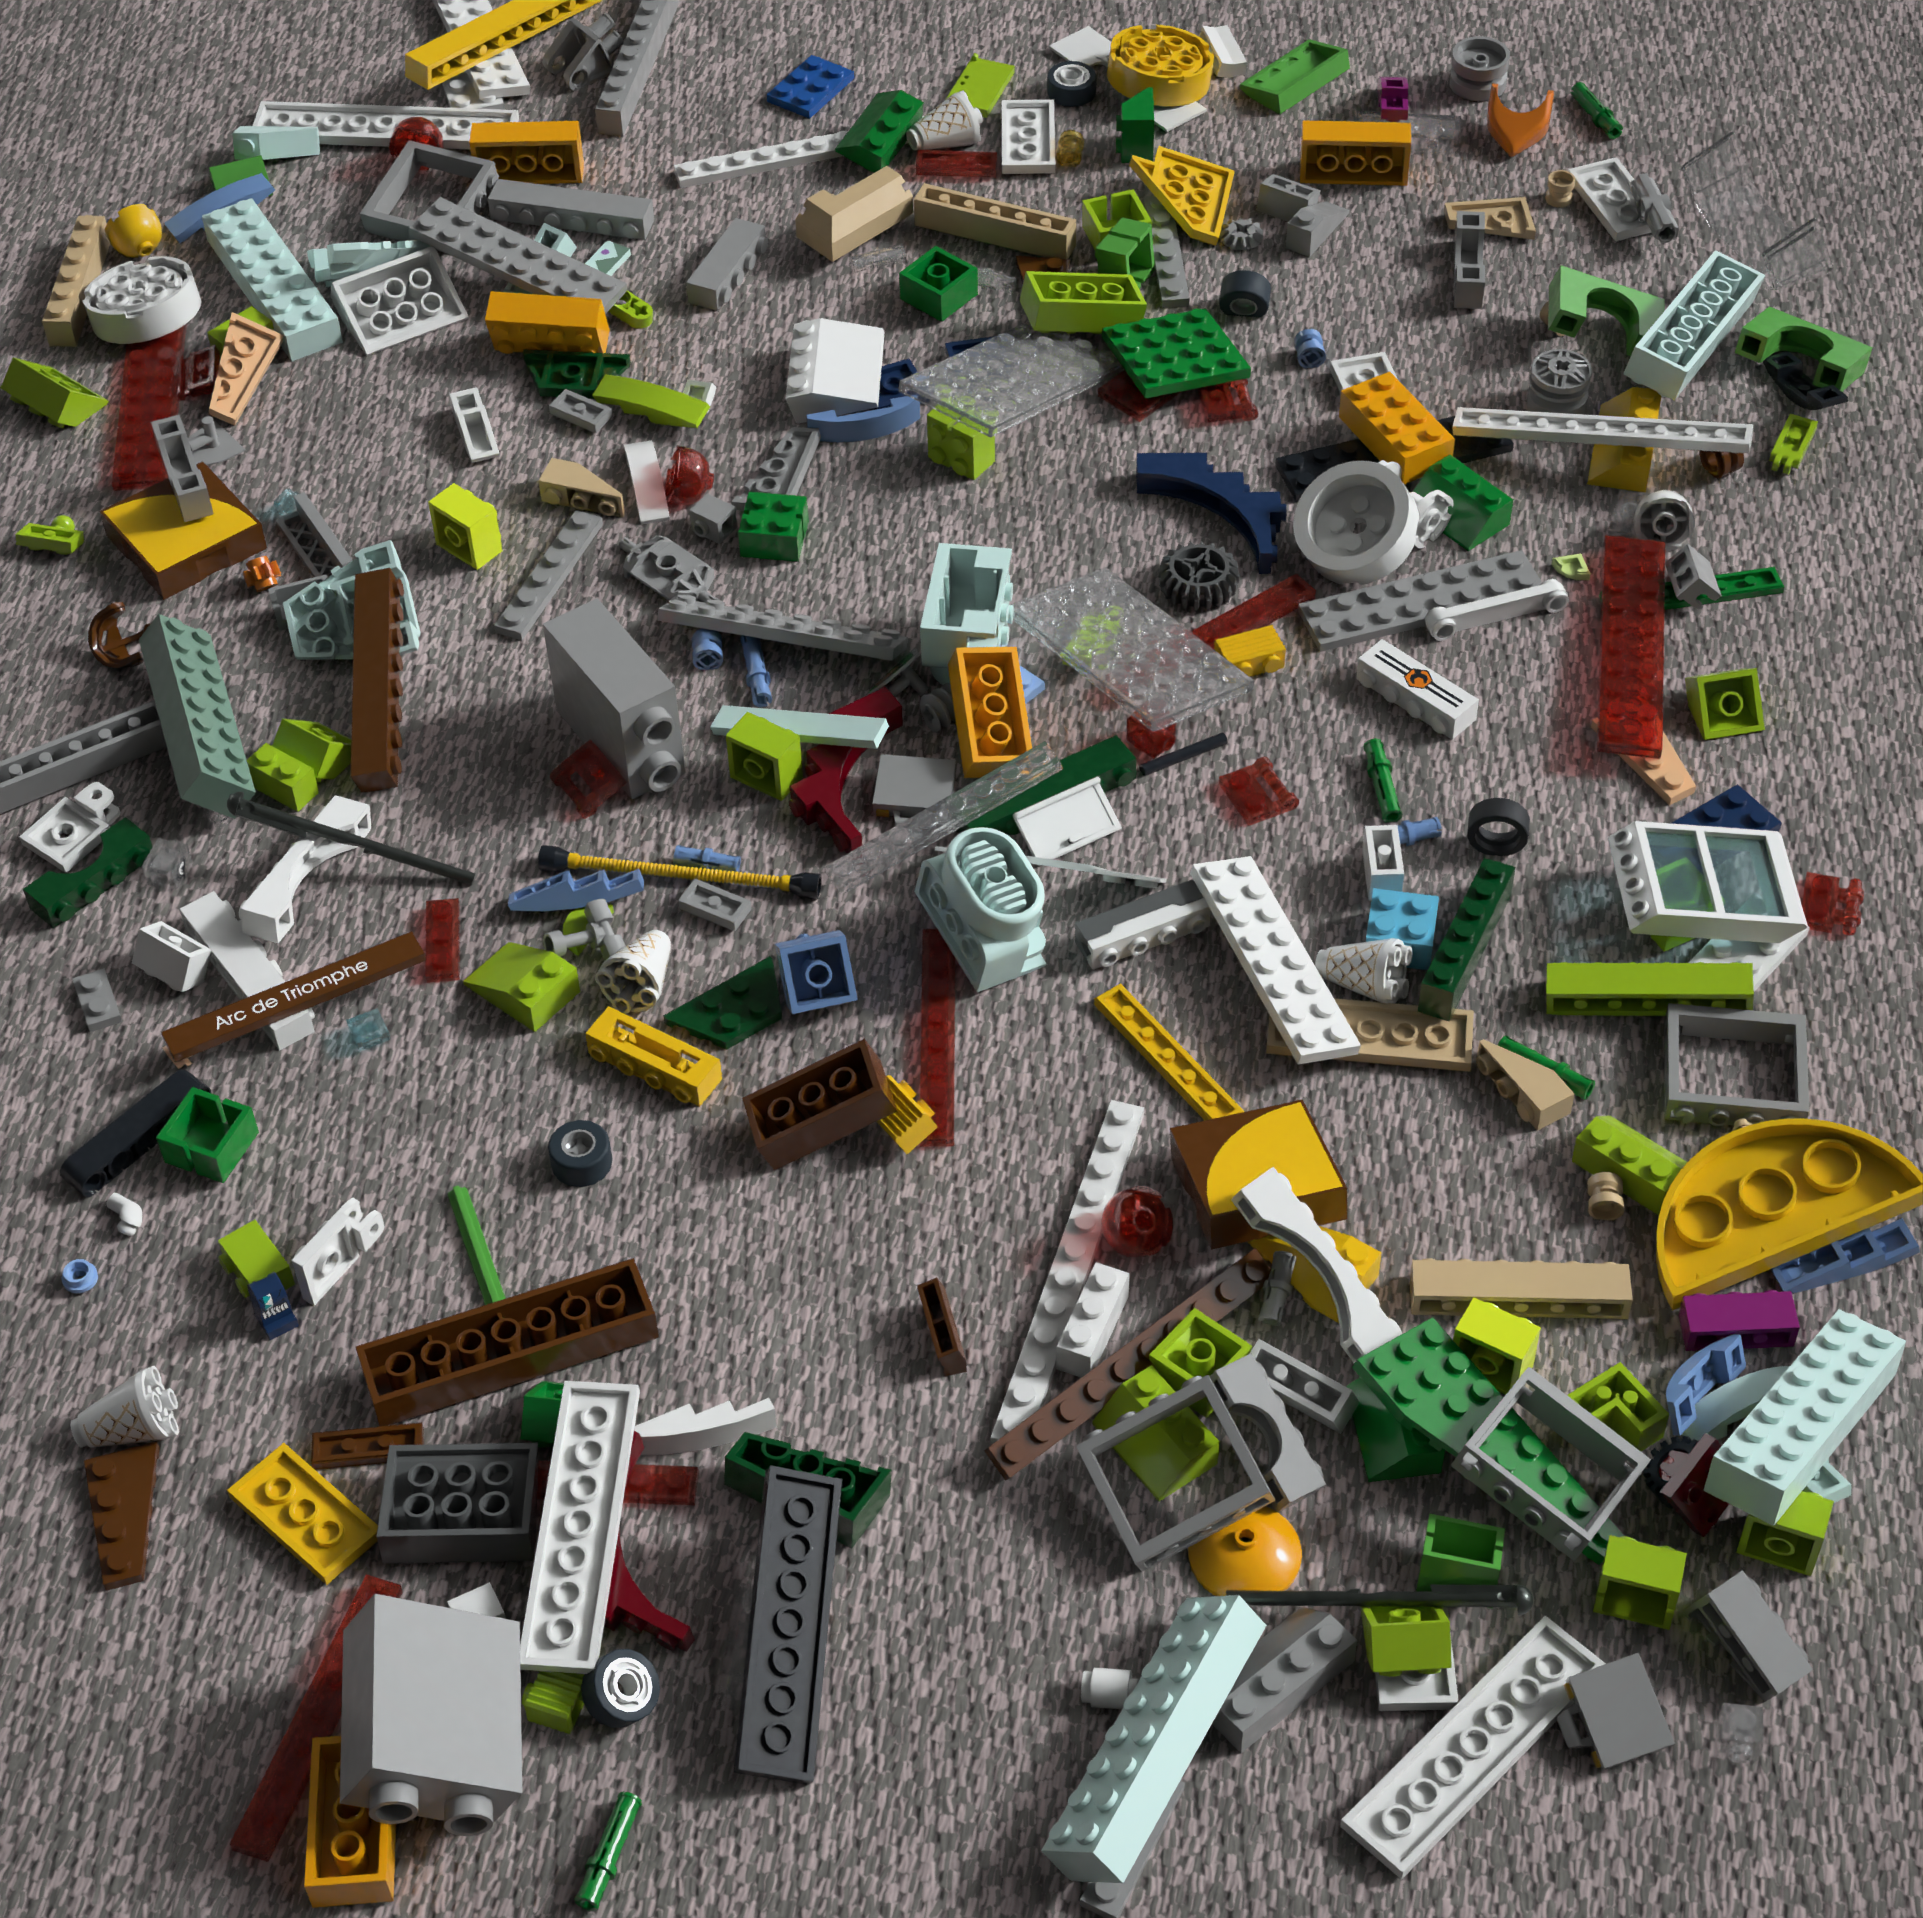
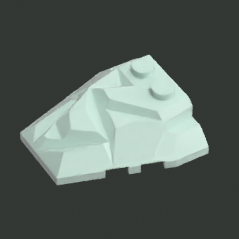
M419 240L398 241L397 243H391V241L378 243H337L326 245L327 248L308 250L307 256L311 268H314L316 282H325L326 287H331L334 281L431 246Z
M391 540L361 549L354 554L356 559L342 568L338 565L330 570L331 576L319 584L314 581L283 602L294 656L297 660L353 659L355 574L385 568L392 570L396 579L401 580L404 589V596L400 597L404 619L400 622L403 646H400L399 654L402 656L418 650V637H420L421 633L409 582L401 568L400 559Z

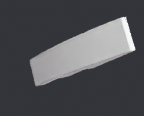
M767 1398L738 1411H735L730 1401H727L698 1414L694 1413L689 1403L636 1425L634 1431L640 1433L645 1447L641 1455H666L703 1450L736 1442L744 1432L757 1435L777 1428L775 1408L770 1399Z

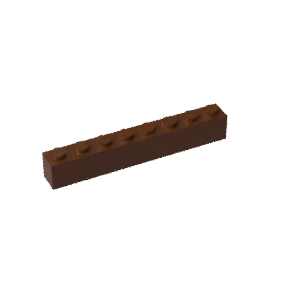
M390 568L355 574L351 778L361 793L398 787V774L402 772L398 748L402 747V738L399 732V722H402V711L399 705V697L403 695V689L399 679V672L403 670V662L399 651L400 646H403L400 622L403 621L404 615L400 605V597L404 596V589L401 580L396 579Z

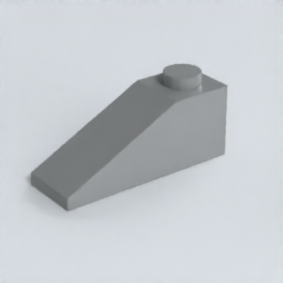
M1326 201L1301 208L1287 223L1286 249L1310 257L1349 214V210Z

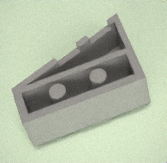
M1743 1570L1682 1611L1689 1620L1695 1616L1710 1632L1706 1639L1713 1647L1720 1643L1735 1659L1731 1666L1764 1702L1778 1695L1813 1670L1808 1663L1806 1652L1800 1645L1793 1642L1785 1630L1781 1617L1769 1608L1761 1597V1590L1757 1583L1747 1577Z

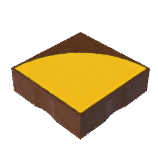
M203 461L196 464L198 470L200 469L206 484L213 515L184 522L169 478L99 511L106 536L127 559L138 566L144 579L163 600L201 582L216 571L231 567L267 549L262 524Z
M1303 1099L1170 1128L1172 1162L1185 1191L1195 1203L1198 1221L1211 1250L1261 1239L1270 1235L1269 1233L1253 1229L1231 1199L1242 1188L1272 1167L1289 1180L1292 1187L1291 1191L1300 1202L1305 1203L1310 1208L1314 1216L1313 1220L1318 1226L1347 1220V1186Z

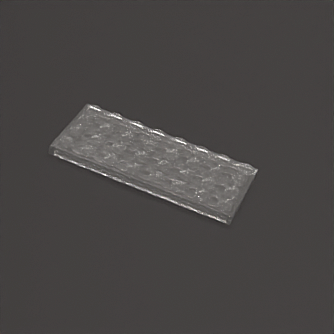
M1027 321L900 380L898 391L991 438L1121 373L1124 368L1112 352L1102 351L1092 346L1091 342L1075 338L1070 333L1061 331L1041 333L1034 331L1030 322Z
M1106 567L1010 604L1014 606L1013 620L1152 732L1253 691L1254 680Z

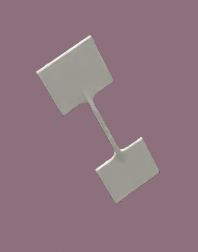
M1087 26L1049 45V49L1066 61H1078L1091 67L1098 64L1108 67L1111 41ZM1196 101L1182 106L1154 105V124L1165 132H1169L1205 113L1207 109Z
M935 846V851L946 853L948 847ZM1026 856L1030 864L1102 874V881L1125 884L1126 878L1135 879V886L1157 888L1158 883H1166L1165 878L1110 871L1088 864Z

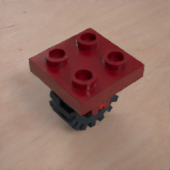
M1707 1433L1699 1441L1691 1440L1688 1436H1683L1682 1441L1678 1436L1672 1437V1444L1669 1445L1665 1440L1660 1443L1662 1446L1660 1451L1654 1448L1650 1452L1654 1458L1647 1464L1648 1469L1643 1470V1475L1646 1478L1644 1481L1662 1504H1665L1668 1508H1674L1692 1531L1705 1537L1729 1505V1503L1704 1491L1713 1456L1722 1445L1715 1437Z

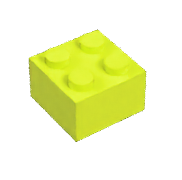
M455 483L428 501L435 541L438 546L476 570L503 551L497 511L492 504L482 501L474 496L471 491L465 490Z
M1473 1297L1455 1328L1453 1341L1496 1390L1506 1395L1528 1367L1533 1368L1541 1327L1534 1325L1526 1318L1517 1317L1503 1311L1493 1303L1483 1302Z

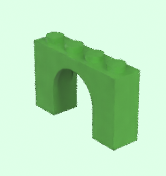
M1560 265L1549 285L1548 330L1575 338L1586 319V309H1599L1609 313L1623 325L1627 335V355L1631 356L1638 342L1665 311V299Z
M1769 306L1742 327L1735 353L1758 363L1763 362L1771 354L1779 351H1792L1808 355L1819 361L1813 385L1820 388L1834 385L1843 392L1865 372L1873 347Z

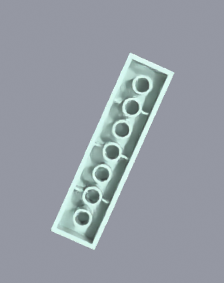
M252 198L239 201L237 204L214 210L202 216L207 241L253 307L272 320L275 332L284 335L281 347L291 362L343 343L338 317Z
M1715 250L1635 346L1623 374L1631 378L1635 383L1645 385L1657 391L1663 397L1676 400L1753 303L1765 275Z
M1838 1309L1715 1453L1704 1491L1774 1526L1896 1375L1906 1340L1895 1336L1888 1330L1880 1329L1867 1323L1854 1314Z
M1239 1595L1186 1598L1179 1606L1177 1616L1168 1631L1161 1637L1158 1649L1151 1661L1143 1668L1140 1680L1133 1692L1124 1701V1708L1114 1725L1108 1729L1102 1746L1096 1756L1089 1762L1087 1772L1077 1789L1070 1795L1068 1805L1058 1822L1051 1828L1049 1838L1041 1850L1069 1880L1123 1883L1267 1626Z

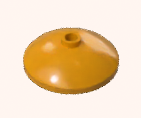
M1264 1506L1188 1547V1558L1191 1570L1198 1582L1213 1595L1226 1596V1590H1287L1298 1575L1302 1549L1299 1537L1290 1522L1277 1511ZM1246 1537L1250 1538L1252 1541L1243 1542L1240 1540V1538Z

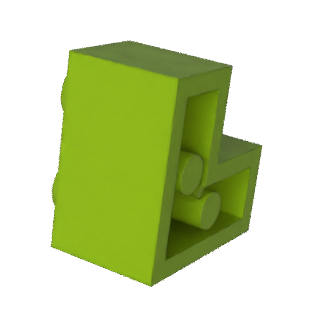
M1621 1362L1567 1395L1641 1452L1664 1437L1669 1413Z

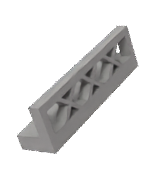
M303 492L295 495L294 500L297 512L276 519V524L312 577L331 573L330 570L339 565L342 568L353 561L306 493ZM299 520L303 523L300 530L287 527V525ZM303 538L315 540L313 547L300 546ZM315 555L327 557L324 565L312 563Z

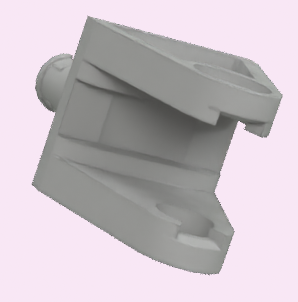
M606 12L589 26H584L573 17L544 54L543 66L555 75L565 70L563 77L565 78L566 85L571 90L577 91L610 75L614 64L609 56L623 45L624 41L615 30L601 41L600 38L616 26L613 19ZM561 56L560 62L556 66H552L551 64H553L554 59ZM580 71L578 79L572 82L573 75Z

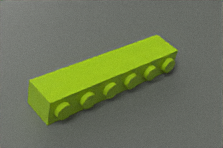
M1547 963V1014L1666 1016L1668 1003L1753 1010V963Z

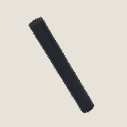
M1223 732L1140 764L1139 769L1144 776H1147L1228 743L1227 737Z

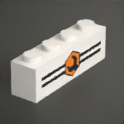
M1381 639L1358 658L1356 679L1363 686L1372 688L1383 695L1388 702L1397 704L1412 717L1421 719L1432 726L1437 733L1444 734L1453 740L1476 721L1478 698L1385 640Z

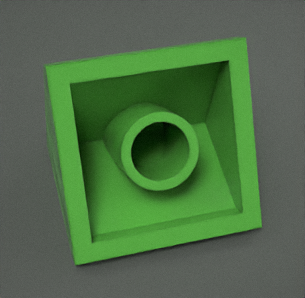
M262 155L209 167L208 174L214 191L260 173L269 181Z

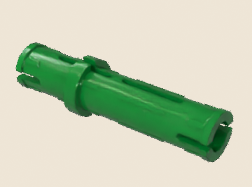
M1583 82L1573 85L1571 88L1572 92H1570L1571 96L1592 117L1594 125L1602 128L1610 139L1618 138L1622 134L1623 126L1614 118L1612 110L1604 107Z
M1377 738L1370 739L1363 745L1368 761L1366 770L1368 776L1373 780L1382 820L1385 823L1398 822L1403 814L1400 810L1391 777V762L1386 758L1383 742Z
M1507 1035L1503 1036L1498 1043V1046L1554 1070L1572 1092L1581 1097V1099L1587 1100L1595 1087V1081L1571 1070L1569 1064L1565 1062L1558 1063L1511 1039Z
M625 1791L618 1793L617 1801L604 1828L593 1857L587 1859L585 1864L587 1872L574 1898L575 1903L585 1910L597 1911L599 1909V1904L608 1882L616 1876L617 1867L615 1865L637 1812L642 1805V1800L633 1793Z

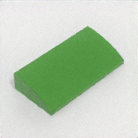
M1309 39L1242 82L1240 89L1251 99L1276 113L1282 114L1350 69L1348 49Z

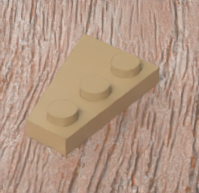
M1525 197L1450 202L1444 205V214L1449 229H1455L1457 211L1485 212L1486 234L1535 240L1536 230Z

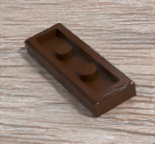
M423 1423L312 1433L311 1465L317 1470L387 1463L389 1445H424Z

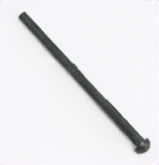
M235 792L227 800V808L232 815L306 838L307 832L338 843L364 848L363 853L376 854L469 885L473 884L476 873L243 799L244 792Z
M1430 1584L1432 1592L1383 1591L1369 1594L1360 1593V1588L1348 1591L1226 1590V1596L1239 1595L1248 1605L1510 1607L1517 1608L1518 1615H1523L1533 1605V1595L1523 1585Z

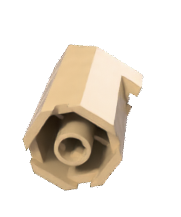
M885 166L838 195L821 190L807 198L803 205L806 208L804 214L799 213L795 219L796 237L833 262L914 213L913 195L909 189L906 191L903 189L901 184L905 183L902 175Z

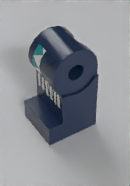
M275 1272L268 1274L266 1278L260 1281H254L247 1285L254 1315L269 1340L299 1326L292 1312L286 1291Z

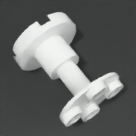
M1384 460L1378 462L1392 470L1401 479L1402 468L1398 463L1394 461L1387 463ZM1441 490L1432 491L1425 497L1415 492H1410L1419 512L1420 523L1417 524L1415 535L1417 540L1414 545L1417 548H1424V541L1428 538L1432 541L1436 540L1449 523L1451 515L1447 513L1449 506L1453 507V499Z

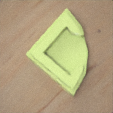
M1581 553L1552 558L1551 565L1563 576L1574 580H1590L1591 573Z

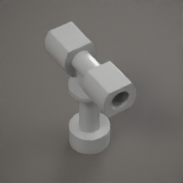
M597 899L587 903L584 910L588 920L586 931L563 935L560 930L544 934L545 950L554 952L560 957L566 955L567 948L589 943L593 949L600 948L604 960L624 948L625 944L621 935H614L610 926L613 916L605 899Z

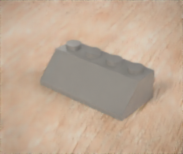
M1300 1607L1257 1642L1212 1725L1240 1753L1244 1752L1355 1661L1357 1639L1330 1613Z

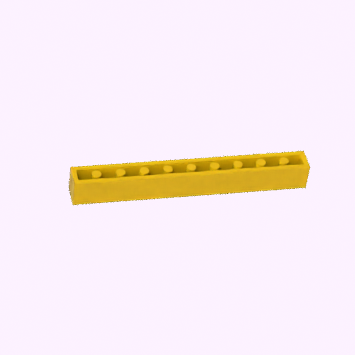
M512 0L406 53L405 77L429 90L602 0Z

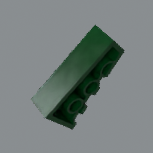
M748 1432L742 1434L725 1456L724 1485L762 1503L765 1470L770 1465L842 1479L836 1541L851 1549L890 1497L891 1469L880 1466L878 1470L861 1466L860 1461L846 1458L845 1462L824 1457V1452L810 1449V1451L804 1452L792 1449L790 1443Z

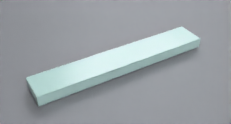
M722 705L710 726L714 735L726 736L745 713L749 712L758 717H763L782 728L792 730L795 734L800 735V742L873 749L878 748L889 727L886 718Z

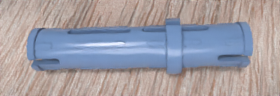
M741 635L740 639L748 671L746 682L747 686L751 687L753 704L757 707L768 706L767 702H772V695L769 689L771 679L769 672H766L760 638L746 636L745 638L744 635Z

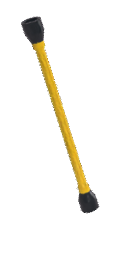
M548 845L541 846L538 856V867L542 871L557 872L565 869L585 867V869L593 868L595 870L597 868V870L605 869V871L613 870L614 872L628 873L639 869L642 875L690 878V880L702 879V881L706 879V881L710 880V882L714 880V882L718 881L719 883L722 881V883L730 882V884L738 883L739 885L767 886V888L771 886V888L775 887L776 889L779 887L782 891H789L801 898L819 899L822 877L819 873L803 872L792 876L783 875L779 878V876L775 877V875H772L771 877V875L767 876L766 874L763 876V874L737 871L726 872V870L718 871L717 869L714 871V869L706 870V868L702 870V868H690L689 866L682 867L629 860L621 861V859L613 860L612 858L601 859V857L593 858L592 856L581 857L578 853H570L558 846Z

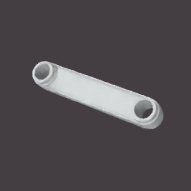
M1548 579L1538 586L1449 608H1433L1426 614L1425 622L1430 634L1436 640L1444 641L1451 638L1457 631L1545 609L1550 613L1560 612L1568 605L1569 598L1561 583L1556 579Z

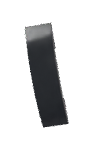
M1789 351L1769 356L1763 361L1768 374L1785 396L1802 408L1819 410L1848 402V396L1834 385L1823 388L1813 385V380L1803 373V362Z

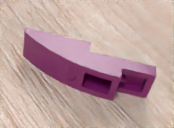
M1379 76L1377 89L1381 119H1386L1389 122L1408 120L1409 88L1407 78Z

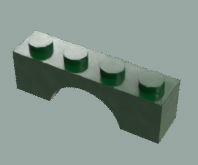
M124 817L100 834L103 849L99 858L92 865L81 871L68 874L48 871L23 888L30 910L52 928L70 920L77 911L87 904L95 902L101 894L114 885L123 882L125 877L139 867L147 865L155 857L150 836Z

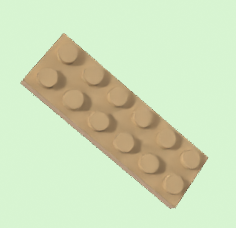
M1334 998L1360 1042L1361 1047L1358 1055L1334 1058L1333 1060L1470 1072L1472 1062L1473 1010L1455 1009L1449 1022L1417 1012L1418 1006ZM1270 1016L1266 1054L1293 1056Z

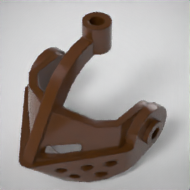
M123 602L111 603L99 611L92 619L88 631V643L94 657L103 665L113 668L134 667L144 662L142 651L129 655L125 645L138 641L151 624H145L142 631L122 639L117 627V619L126 612ZM107 631L105 646H102L103 632ZM105 652H108L116 656L117 658L111 657L107 655Z

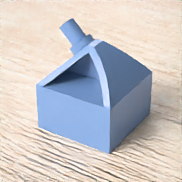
M840 930L813 936L800 934L794 940L775 943L786 1004L792 1014L858 1000L846 937Z

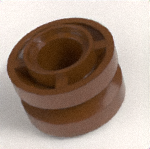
M1699 450L1703 467L1717 479L1741 469L1744 463V453Z

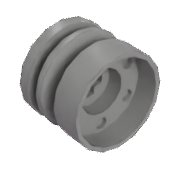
M1552 349L1542 352L1535 357L1531 365L1530 385L1526 400L1528 411L1584 415L1587 409L1588 390L1592 377V368L1589 361L1577 352L1566 349Z

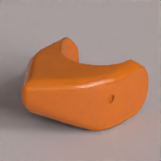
M1492 83L1488 104L1487 127L1492 137L1510 157L1516 156L1545 137L1550 124L1554 99L1553 90H1548L1545 100L1536 109L1525 113L1511 111L1501 103L1498 97V84Z

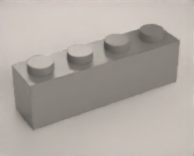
M738 218L733 220L686 282L688 303L718 311L724 302L727 303L730 300L733 290L736 286L742 284L745 274L748 270L754 268L757 258L767 250L768 238H766L764 225Z

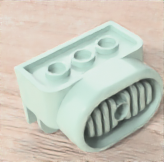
M939 543L920 625L922 666L930 667L933 677L940 684L950 683L948 663L956 648L1006 647L1008 645L1009 626L1007 623L1012 624L1014 606L1009 605V601H1012L1013 583H1010L1009 575L1012 549Z
M971 828L958 834L950 842L946 853L922 862L914 892L977 993L1046 966V962L1040 954L1045 947L1046 939L1039 927L1043 915L1044 887L1021 848L1011 837L992 828Z

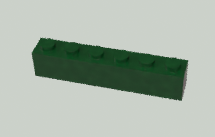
M1115 735L953 806V827L958 834L971 828L984 827L1001 831L1008 836L1020 833V830L1013 818L1014 813L1097 776L1100 778L1099 784L1104 793L1119 786H1127L1136 779L1137 758L1121 739Z
M1487 858L1483 859L1421 983L1417 1012L1450 1022L1510 899L1516 867Z

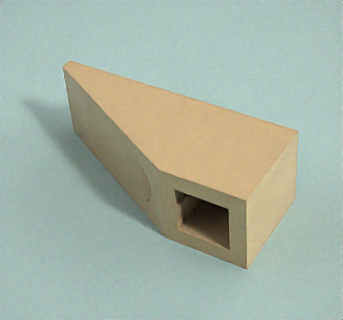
M551 458L539 479L542 501L553 505L559 504L573 507L578 510L598 512L607 516H625L623 496L620 492L579 463Z
M1484 1039L1479 1041L1476 1058L1479 1070L1482 1074L1489 1075L1497 1085L1499 1093L1514 1103L1520 1117L1525 1122L1529 1121L1538 1131L1571 1114L1574 1093L1554 1070Z

